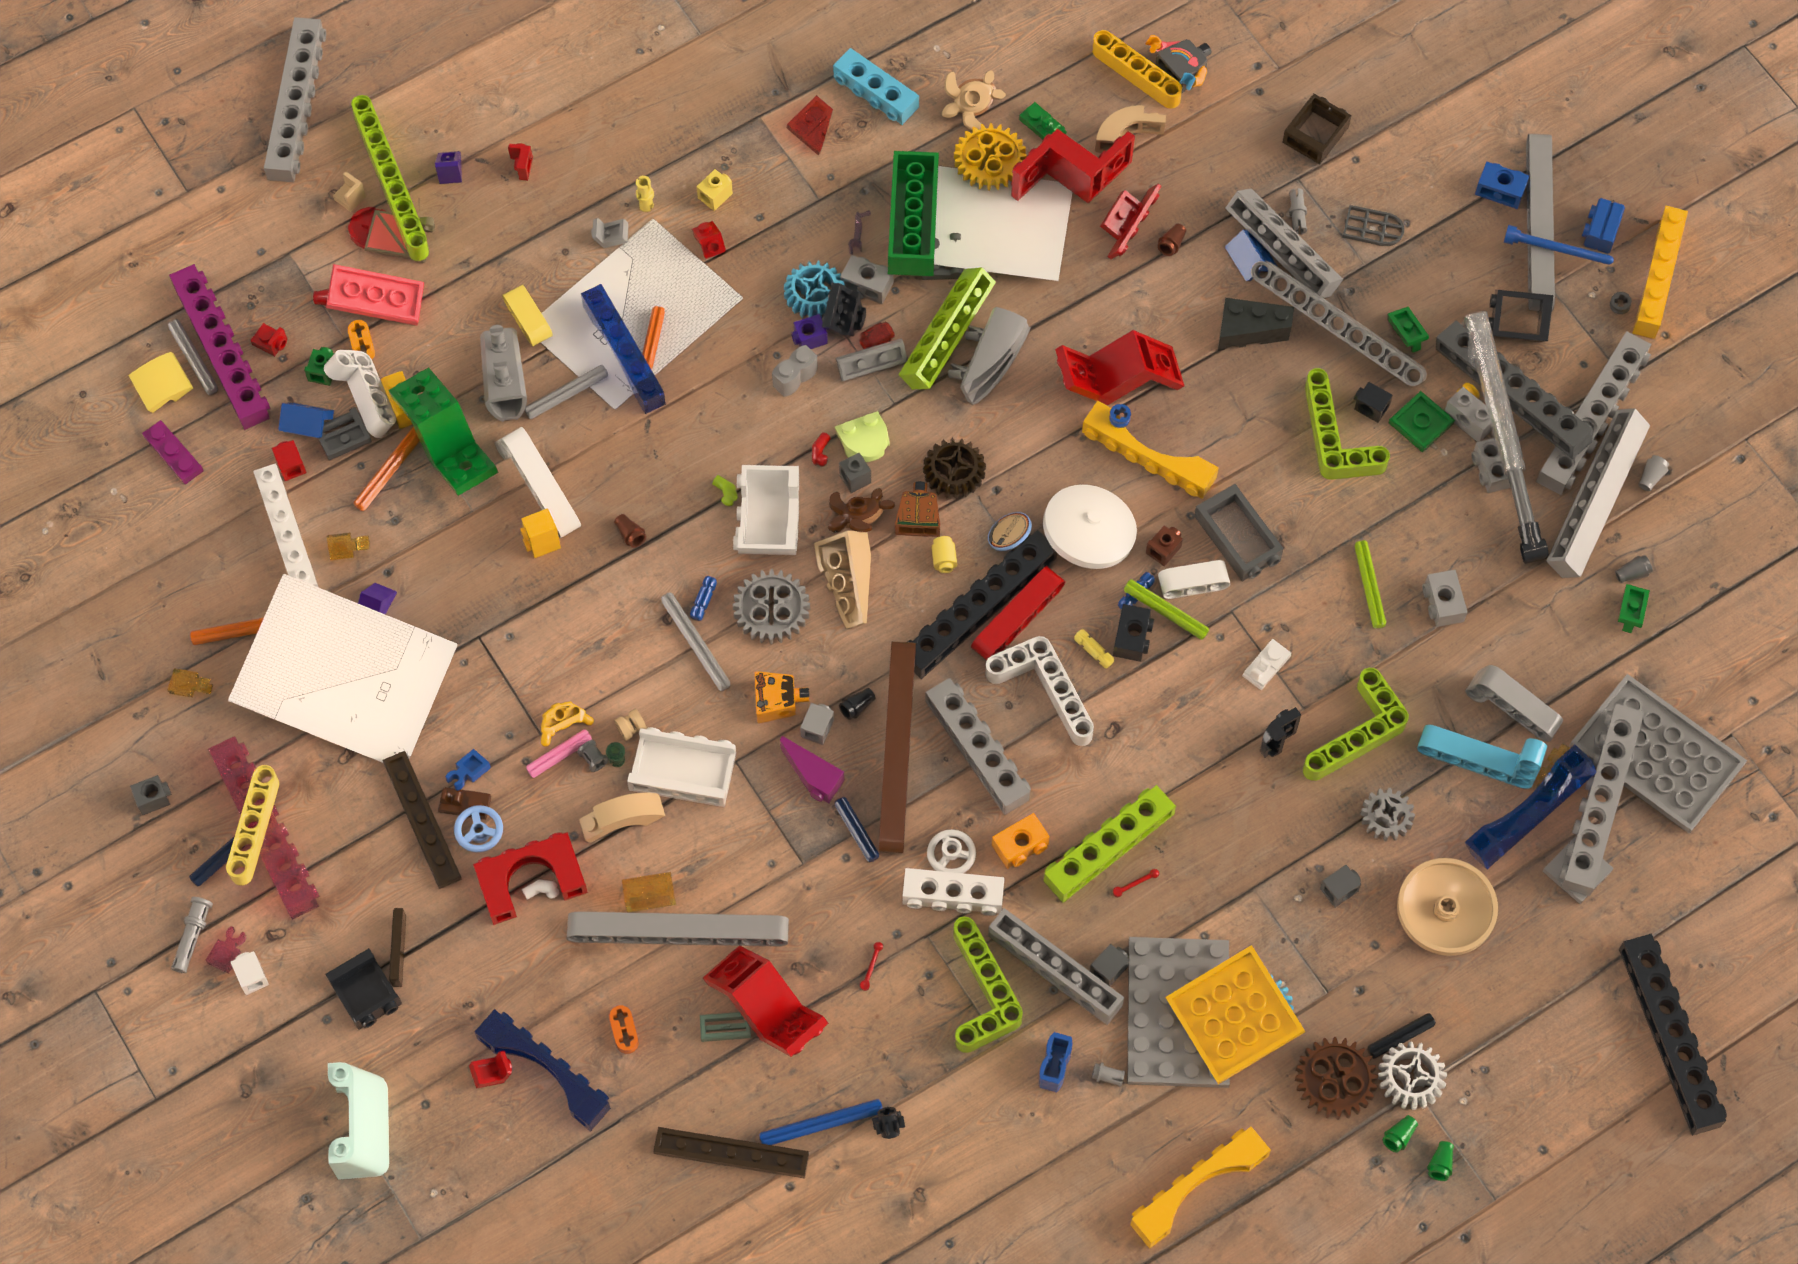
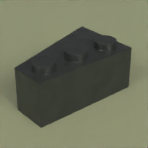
M1225 297L1218 351L1232 346H1239L1240 348L1253 343H1260L1261 345L1288 341L1292 328L1294 307Z

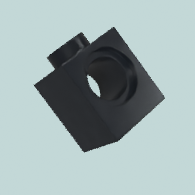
M1368 382L1364 389L1360 387L1354 397V400H1356L1354 410L1379 423L1389 408L1393 395Z

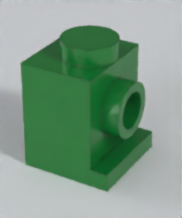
M321 347L320 350L313 349L308 365L304 369L308 382L327 386L331 385L332 379L324 372V365L335 354L331 349L327 347Z

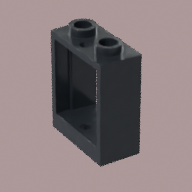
M1495 290V294L1490 296L1489 307L1493 308L1492 317H1488L1487 331H1490V336L1548 342L1554 295ZM1503 296L1541 300L1537 334L1499 331Z

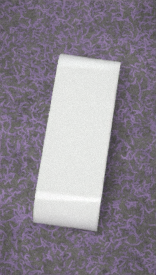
M1222 560L1162 570L1158 574L1163 598L1165 599L1215 592L1230 586L1226 564Z

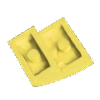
M172 352L149 361L128 375L147 410L152 413L169 400L176 402L193 389Z

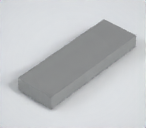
M902 339L836 358L842 381L903 364L908 360Z

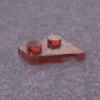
M816 95L787 124L786 128L819 155L833 109Z

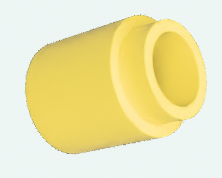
M948 536L935 538L931 546L934 569L940 573H950L957 567L955 543Z

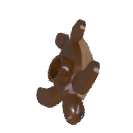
M880 488L873 490L871 498L853 497L847 504L841 500L839 492H834L830 496L829 506L840 516L830 521L828 529L833 533L841 532L844 528H850L857 532H869L872 530L871 524L880 517L884 510L894 508L895 502L881 500L883 494Z

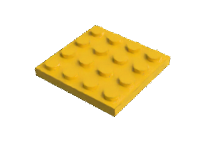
M1252 945L1165 997L1218 1084L1305 1033L1298 1018Z

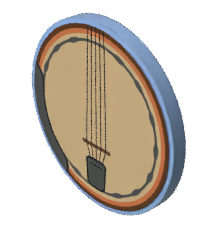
M1021 512L1010 513L1000 518L992 526L988 534V542L991 547L997 551H1006L1020 545L1031 531L1032 523L1030 518Z

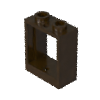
M1313 93L1285 129L1282 143L1320 165L1349 128L1352 115L1348 114L1345 109L1331 104L1326 98L1319 97ZM1313 112L1338 126L1325 145L1299 130Z

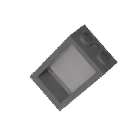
M1236 484L1196 506L1194 517L1241 581L1247 578L1253 579L1264 568L1268 566L1274 567L1281 561L1284 548Z

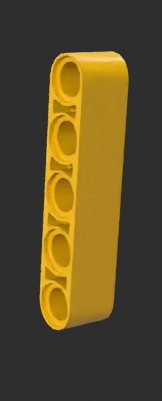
M1106 30L1095 33L1092 52L1097 59L1164 107L1172 109L1180 104L1182 86L1176 79Z

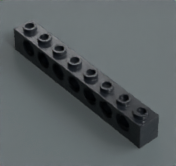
M1039 530L1032 535L1029 534L1016 550L1011 549L999 565L994 564L988 570L987 575L982 580L977 579L965 595L961 594L954 600L953 606L948 610H942L937 615L935 622L931 625H925L920 630L918 637L913 641H907L916 643L914 673L920 679H923L1017 595L1044 567H1048L1057 559V552ZM1031 555L1034 559L1027 560L1024 556ZM1014 570L1017 574L1010 575L1007 571ZM997 585L1000 589L993 590L990 586ZM980 600L984 603L982 605H975L973 602ZM959 615H963L967 619L958 620L956 619V617ZM945 630L950 634L942 636L939 632ZM923 646H930L933 649L930 651H924L921 648Z
M1652 933L1623 941L1619 952L1692 1136L1721 1128L1726 1122L1727 1113L1722 1103L1719 1104L1717 1099L1715 1082L1710 1080L1707 1074V1062L1703 1056H1700L1697 1048V1037L1694 1033H1691L1688 1026V1014L1680 1006L1679 992L1675 986H1672L1670 981L1669 967L1666 963H1663L1660 956L1661 947L1657 940L1654 941ZM1641 960L1649 961L1652 967H1645ZM1650 983H1657L1661 990H1654ZM1659 1006H1666L1670 1010V1014L1663 1013ZM1668 1029H1675L1679 1033V1037H1673ZM1678 1052L1685 1053L1689 1061L1680 1059ZM1687 1076H1694L1698 1084L1690 1083ZM1697 1099L1704 1100L1708 1108H1701L1697 1104Z

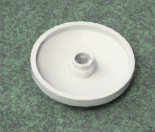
M1074 485L1060 490L1049 501L1043 516L1044 533L1052 548L1067 561L1081 567L1103 569L1114 566L1128 556L1136 540V522L1130 509L1119 497L1097 486Z

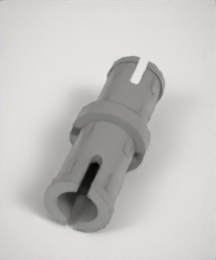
M1294 188L1289 191L1291 203L1289 215L1292 217L1293 230L1299 235V226L1301 234L1307 232L1305 219L1307 208L1304 206V191L1297 188L1298 194L1296 197Z

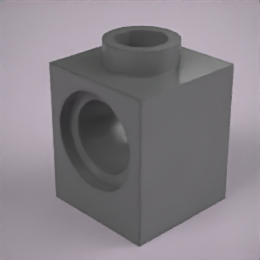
M860 452L839 462V475L850 493L871 483V469Z
M158 775L130 786L137 807L142 815L171 805L168 796L172 794L167 781L162 783ZM158 791L156 796L148 798L149 793Z
M1344 865L1322 881L1320 890L1336 908L1359 892L1361 879L1355 870H1350L1347 865Z
M1110 944L1091 964L1090 972L1108 986H1111L1128 968V955L1122 948H1115Z

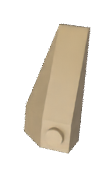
M845 531L815 542L818 568L821 573L825 574L828 580V590L833 592L837 600L836 607L846 629L866 624L871 563L867 532Z

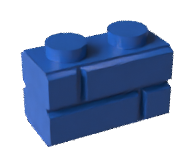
M1600 198L1597 206H1591L1588 218L1592 219L1591 224L1586 223L1582 236L1586 237L1585 247L1594 250L1598 249V251L1607 254L1610 253L1624 213L1625 206L1623 204L1612 203L1609 200Z

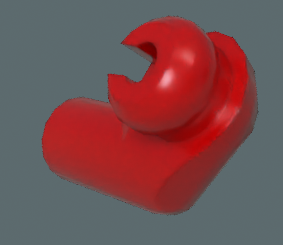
M822 432L812 445V462L820 467H824L828 462V456L823 454V449L831 438L825 432Z

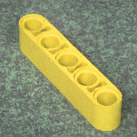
M268 765L257 767L253 773L226 864L227 873L236 885H246L253 878L279 788L277 775L274 769ZM271 777L270 781L261 783L263 778ZM259 799L265 800L264 803L259 806L254 805L255 802ZM258 822L256 827L248 828L250 823ZM247 844L252 845L249 850L241 851L243 846ZM238 868H245L241 874H234Z

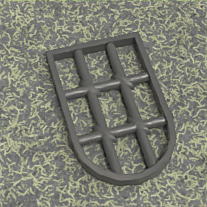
M1353 205L1349 206L1347 219H1345L1343 238L1379 246H1392L1402 239L1404 225L1402 220L1396 215ZM1350 211L1366 212L1365 218L1350 215ZM1369 213L1385 216L1384 222L1371 219ZM1388 217L1397 221L1399 225L1389 223ZM1349 218L1364 222L1363 228L1348 225ZM1367 222L1380 224L1383 226L1382 231L1369 230L1366 228ZM1386 226L1401 229V235L1388 234L1385 232ZM1346 229L1359 231L1361 237L1346 234ZM1365 232L1378 235L1380 241L1364 238ZM1384 236L1396 239L1391 242H1383Z

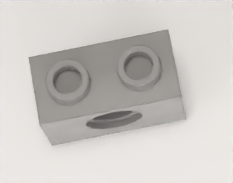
M851 255L840 276V280L844 281L845 287L852 291H860L865 298L883 304L894 283V277L888 274L887 266L877 265L864 257Z
M1464 387L1448 400L1445 412L1455 420V424L1477 442L1482 441L1494 429L1495 422L1499 416Z
M1456 570L1428 574L1425 584L1422 585L1424 597L1429 600V616L1431 619H1434L1436 627L1464 622L1468 612ZM1439 596H1444L1449 601H1442L1439 599Z

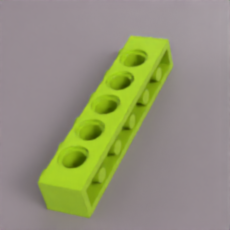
M982 267L963 270L898 374L912 390L931 388L996 283Z
M1157 785L1151 790L1146 788L1139 794L1137 801L1133 804L1127 803L1121 808L1118 816L1114 819L1112 817L1108 818L1101 825L1099 831L1089 833L1082 840L1083 843L1080 846L1070 848L1064 854V858L1058 863L1056 861L1051 863L1045 869L1044 883L1064 903L1175 814L1176 805ZM1146 809L1151 812V815L1143 816L1139 811ZM1129 824L1133 829L1126 831L1121 828V825ZM1111 839L1114 841V844L1108 846L1102 840ZM1091 853L1096 858L1094 860H1087L1084 858V855ZM1073 868L1077 873L1075 875H1068L1065 870Z

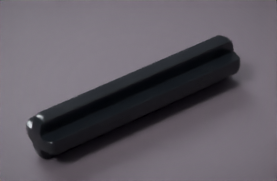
M1427 1013L1370 1044L1367 1051L1373 1059H1376L1388 1052L1391 1047L1396 1048L1399 1043L1403 1044L1434 1027L1435 1019L1430 1013Z

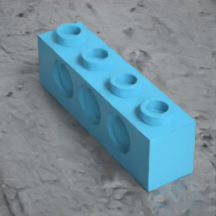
M849 48L833 65L834 78L840 85L847 86L857 97L864 98L873 108L880 109L890 120L897 121L903 125L919 108V95L853 49Z

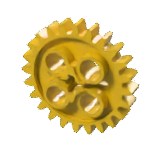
M990 123L989 128H985L981 124V130L972 127V134L965 131V138L959 137V144H955L954 166L958 168V175L963 174V181L970 179V186L979 183V189L983 185H987V189L990 191L991 186L995 185L996 189L999 190L1000 184L1008 187V180L1012 182L1013 167L1027 157L1026 146H1022V139L1017 140V133L1010 135L1009 127L1003 131L1001 124L997 129H994L992 123Z

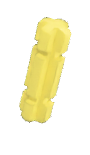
M1081 629L1074 636V640L1079 645H1083V649L1095 660H1099V663L1104 668H1109L1114 662V657L1109 652L1105 653V649L1094 638H1089V634L1085 630Z

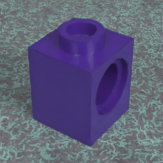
M820 314L793 322L794 331L791 332V336L795 345L799 344V347L806 345L810 349H814L828 344L827 331L822 327L823 321ZM807 332L813 333L812 335H804Z

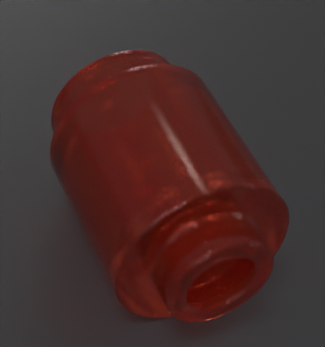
M879 322L860 334L859 342L863 349L891 342L895 334L888 322Z

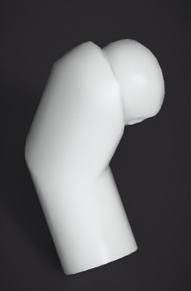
M539 879L521 889L527 900L539 893H546L549 899L559 895L558 885L554 881Z

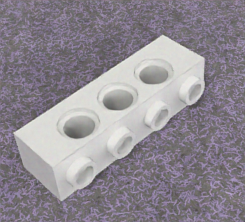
M906 868L903 904L914 909L925 906L932 907L933 910L937 911L957 909L960 913L977 911L983 915L993 916L996 913L1000 914L1002 910L1004 877ZM926 887L933 888L935 892L933 894L927 895L923 893L922 890ZM949 890H957L960 894L956 897H951L947 892ZM975 892H981L984 897L982 899H975L971 895Z

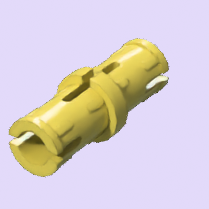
M640 176L639 180H636V197L639 200L640 209L644 212L651 211L650 207L652 209L654 207L652 200L654 198V191L651 188L649 177Z

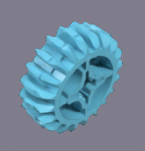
M819 260L816 265H812L808 261L807 266H803L800 263L799 270L793 268L791 271L792 275H787L784 284V298L787 300L788 307H792L794 314L800 312L801 318L805 315L811 317L820 314L822 318L826 311L828 294L830 292L828 287L824 285V281L831 287L832 283H841L844 286L845 283L840 280L841 273L837 274L835 267L829 269L828 263L821 266ZM797 290L806 296L805 300L797 294Z

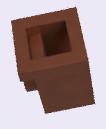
M1164 525L1153 539L1148 541L1146 554L1165 567L1182 547L1183 538H1181L1180 531L1175 527L1167 528Z

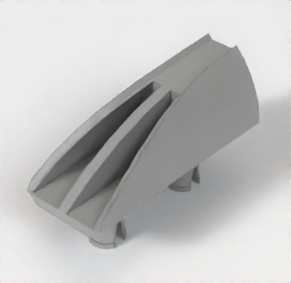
M995 307L991 312L985 329L969 325V331H965L966 340L979 341L969 367L952 363L953 370H948L949 378L963 380L960 388L967 402L972 405L980 402L999 383L1016 358L1031 329L1027 324V319L1014 312Z
M493 325L489 331H484L480 334L485 405L488 411L502 422L511 419L518 420L526 408L527 396L517 330L512 327L503 328L501 325Z

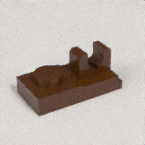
M445 787L441 793L438 812L459 816L465 809L472 806L482 805L489 807L491 794L469 790L456 791L454 788ZM479 813L480 819H487V814Z

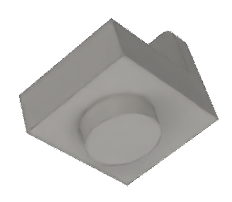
M599 218L593 219L592 237L603 248L627 243L628 222L625 219H620L604 224Z

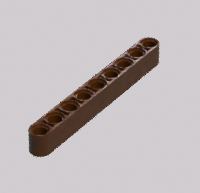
M891 642L879 852H904L916 643Z

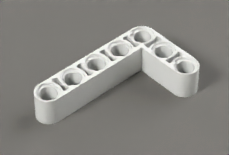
M520 427L496 441L495 446L504 460L512 459L542 510L549 509L556 525L558 536L562 538L581 527L578 517L524 428Z
M1042 636L1034 637L988 658L985 675L986 679L992 684L1003 683L1035 669L1074 744L1085 746L1091 742L1094 728L1093 722L1047 638ZM1037 648H1042L1045 650V652L1040 654L1036 653L1034 650ZM1018 657L1022 658L1024 661L1021 663H1016L1012 659ZM999 667L1002 671L993 672L991 668ZM1047 668H1052L1056 672L1050 674L1045 672V670ZM1058 688H1063L1067 692L1059 694L1055 690ZM1069 708H1073L1077 711V713L1069 714L1066 712V710ZM1082 728L1087 730L1088 733L1082 735L1077 730Z

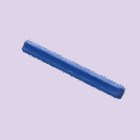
M879 1099L761 1132L759 1134L761 1144H777L878 1115L877 1112L883 1107Z

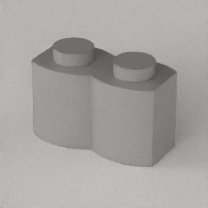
M806 345L797 348L789 359L782 361L774 368L772 372L773 387L784 397L793 394L802 382L808 381L816 374L818 369L817 355Z

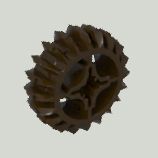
M953 437L950 439V443H947L944 439L941 441V446L935 443L933 450H928L927 457L924 458L925 466L923 467L925 481L929 483L930 489H936L938 495L944 492L946 499L950 494H954L956 500L959 494L966 498L968 491L974 493L976 487L982 485V480L985 478L984 471L986 470L984 456L979 454L980 450L978 447L972 448L973 444L971 441L965 445L962 438L959 442H955ZM961 457L969 461L972 466L964 462ZM957 463V469H954L952 474V468L955 467ZM937 471H940V474L945 475L948 479L941 477Z

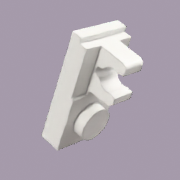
M1272 639L1244 671L1242 676L1262 690L1291 657V652Z

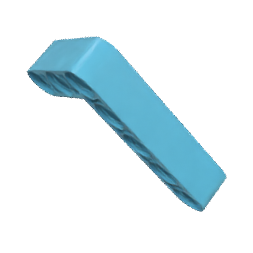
M1425 725L1417 750L1426 756L1520 788L1529 789L1533 786L1540 771L1547 745L1538 739L1529 738L1525 741L1520 754L1434 725Z

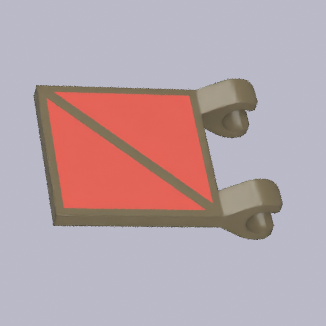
M375 210L364 248L365 251L411 259L391 212ZM432 217L419 218L424 231H434L435 224ZM424 259V260H422V261H416V262H418V263H425V262H426V259Z

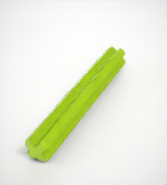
M1366 540L1357 541L1354 547L1372 625L1375 629L1385 627L1386 619L1368 542Z
M1130 579L1124 587L1126 593L1197 638L1203 640L1209 632L1207 626L1134 580Z

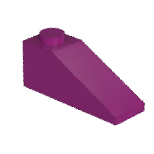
M782 736L780 748L808 792H810L811 797L819 802L823 800L829 804L845 781L844 771Z

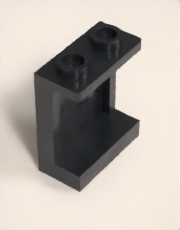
M369 948L325 974L358 1030L371 1027L376 1023V1019L383 1015L394 1013L398 1010V1006L402 1004Z

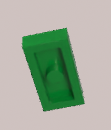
M1036 102L1019 115V120L1042 140L1056 129H1059L1064 134L1067 133L1065 127Z
M1409 306L1387 314L1388 322L1406 347L1411 346L1412 353L1421 350V342L1428 340L1429 335Z
M1626 584L1618 622L1624 623L1622 631L1632 633L1634 626L1642 628L1650 590Z

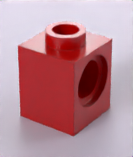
M294 440L281 442L271 448L284 481L307 473Z

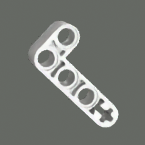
M336 351L324 365V372L333 380L347 381L367 431L376 438H382L395 424L396 417L372 359L362 351Z

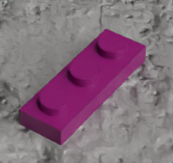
M161 420L142 433L145 440L184 484H187L204 471L197 460Z

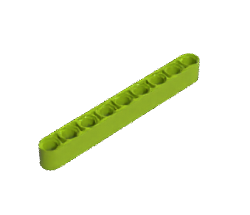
M358 95L351 102L354 120L411 259L422 261L429 255L426 234L371 99L366 95Z

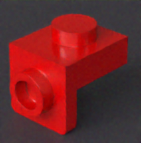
M713 221L701 223L698 227L692 229L693 235L700 244L706 259L726 251L722 234Z
M505 1051L498 1052L493 1058L472 1061L469 1065L476 1089L502 1084L512 1074V1064L510 1059L507 1058Z

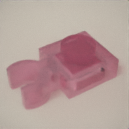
M232 926L226 931L227 939L225 942L218 939L205 960L207 964L228 974L232 969L231 961L241 954L240 949L236 947L242 945L246 940L244 932H241L238 938H232L235 933V929Z

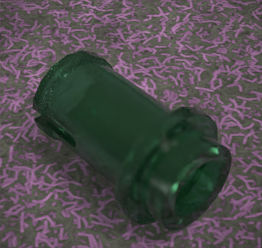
M619 742L609 744L606 748V755L610 760V764H613V767H621L625 763V747Z

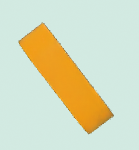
M362 320L351 322L348 326V334L352 350L361 351L360 346L365 345L366 354L373 359L375 350L367 323ZM356 329H361L362 337L358 338Z

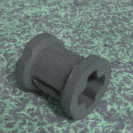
M594 740L587 741L577 751L578 755L583 757L590 765L589 769L591 772L599 771L609 761V758L603 755L596 747L597 744Z

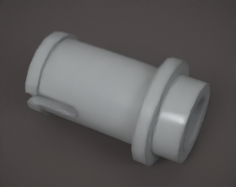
M1102 1062L1100 1064L1095 1063L1092 1078L1096 1079V1082L1100 1080L1118 1085L1119 1087L1122 1086V1080L1125 1075L1124 1070L1121 1071L1103 1066L1104 1063Z

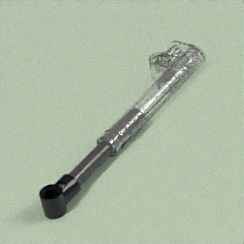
M1487 311L1471 313L1465 316L1462 322V327L1467 328L1469 336L1468 358L1471 366L1477 367L1499 460L1502 463L1503 475H1508L1520 526L1517 528L1522 541L1520 543L1522 560L1524 564L1545 560L1549 556L1548 547L1545 539L1541 538L1539 523L1534 520L1523 475L1526 466L1522 459L1523 454Z

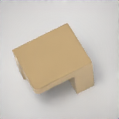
M345 172L343 174L345 184L333 195V198L344 208L352 212L366 198L362 182L348 172Z

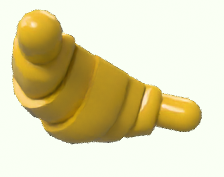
M571 701L555 703L542 715L541 744L544 747L549 746L551 736H554L555 732L570 727L571 724L583 722L591 726L594 723V719L586 714L584 709L573 704Z

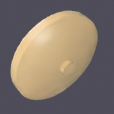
M1438 858L1420 864L1408 874L1398 894L1397 911L1403 929L1417 945L1435 954L1456 956L1473 951L1486 941L1497 921L1498 901L1490 881L1477 868L1461 860Z

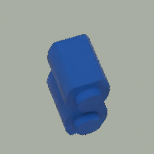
M1056 1032L1050 1036L1047 1042L1045 1059L1040 1067V1088L1056 1093L1061 1089L1065 1078L1066 1066L1071 1058L1073 1045L1071 1036Z

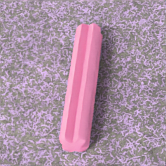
M586 729L575 734L526 766L528 773L532 778L543 773L576 752L581 745L592 740L590 734Z

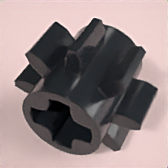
M884 1107L877 1112L878 1117L872 1118L873 1127L877 1135L881 1134L885 1139L899 1136V1128H905L904 1116H901V1111H896L894 1107Z

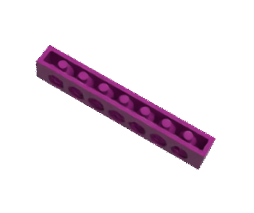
M195 264L170 274L169 277L244 430L269 420L270 417L267 410L271 409L265 396L260 397L258 392L262 391L256 378L251 379L249 374L252 373V369L247 360L242 361L240 356L243 355V351L238 342L233 343L231 338L234 337V333L230 325H224L222 321L226 317L221 307L215 306L214 302L217 299L212 289L207 290L205 286L208 281L204 272H198ZM252 398V400L244 402L246 399Z

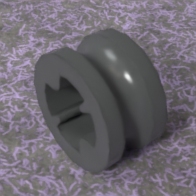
M1625 292L1615 293L1610 301L1611 310L1616 314L1627 313L1632 303L1631 297ZM1618 300H1623V303H1625L1623 307L1618 306Z

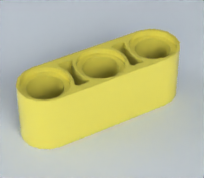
M524 285L502 295L507 308L532 347L553 336L548 323Z

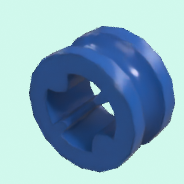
M1123 404L1113 406L1109 416L1110 423L1117 428L1126 427L1130 422L1131 410ZM1120 413L1124 414V417H1121L1120 419L1116 418V415H1119Z

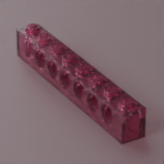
M234 736L208 750L241 815L249 787L246 789H240V787L244 783L251 782L256 766L254 762L248 764L246 756L250 754L244 742L239 744ZM234 763H241L238 768L231 769ZM259 799L255 803L263 804L265 800ZM273 805L268 822L271 825L266 829L260 856L293 920L319 907L316 898L320 896L314 884L308 885L305 879L309 877L308 871L304 863L298 865L295 858L300 855L294 843L288 844L285 837L289 836V833L283 822L278 824L275 817L279 813L275 805ZM258 822L250 823L248 828L256 827ZM281 843L278 849H270L273 844ZM286 863L291 864L289 869L280 870L282 865ZM294 884H301L297 891H290Z

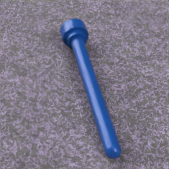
M1508 225L1503 242L1511 245L1522 242L1608 265L1614 262V258L1610 255L1524 234L1517 227Z

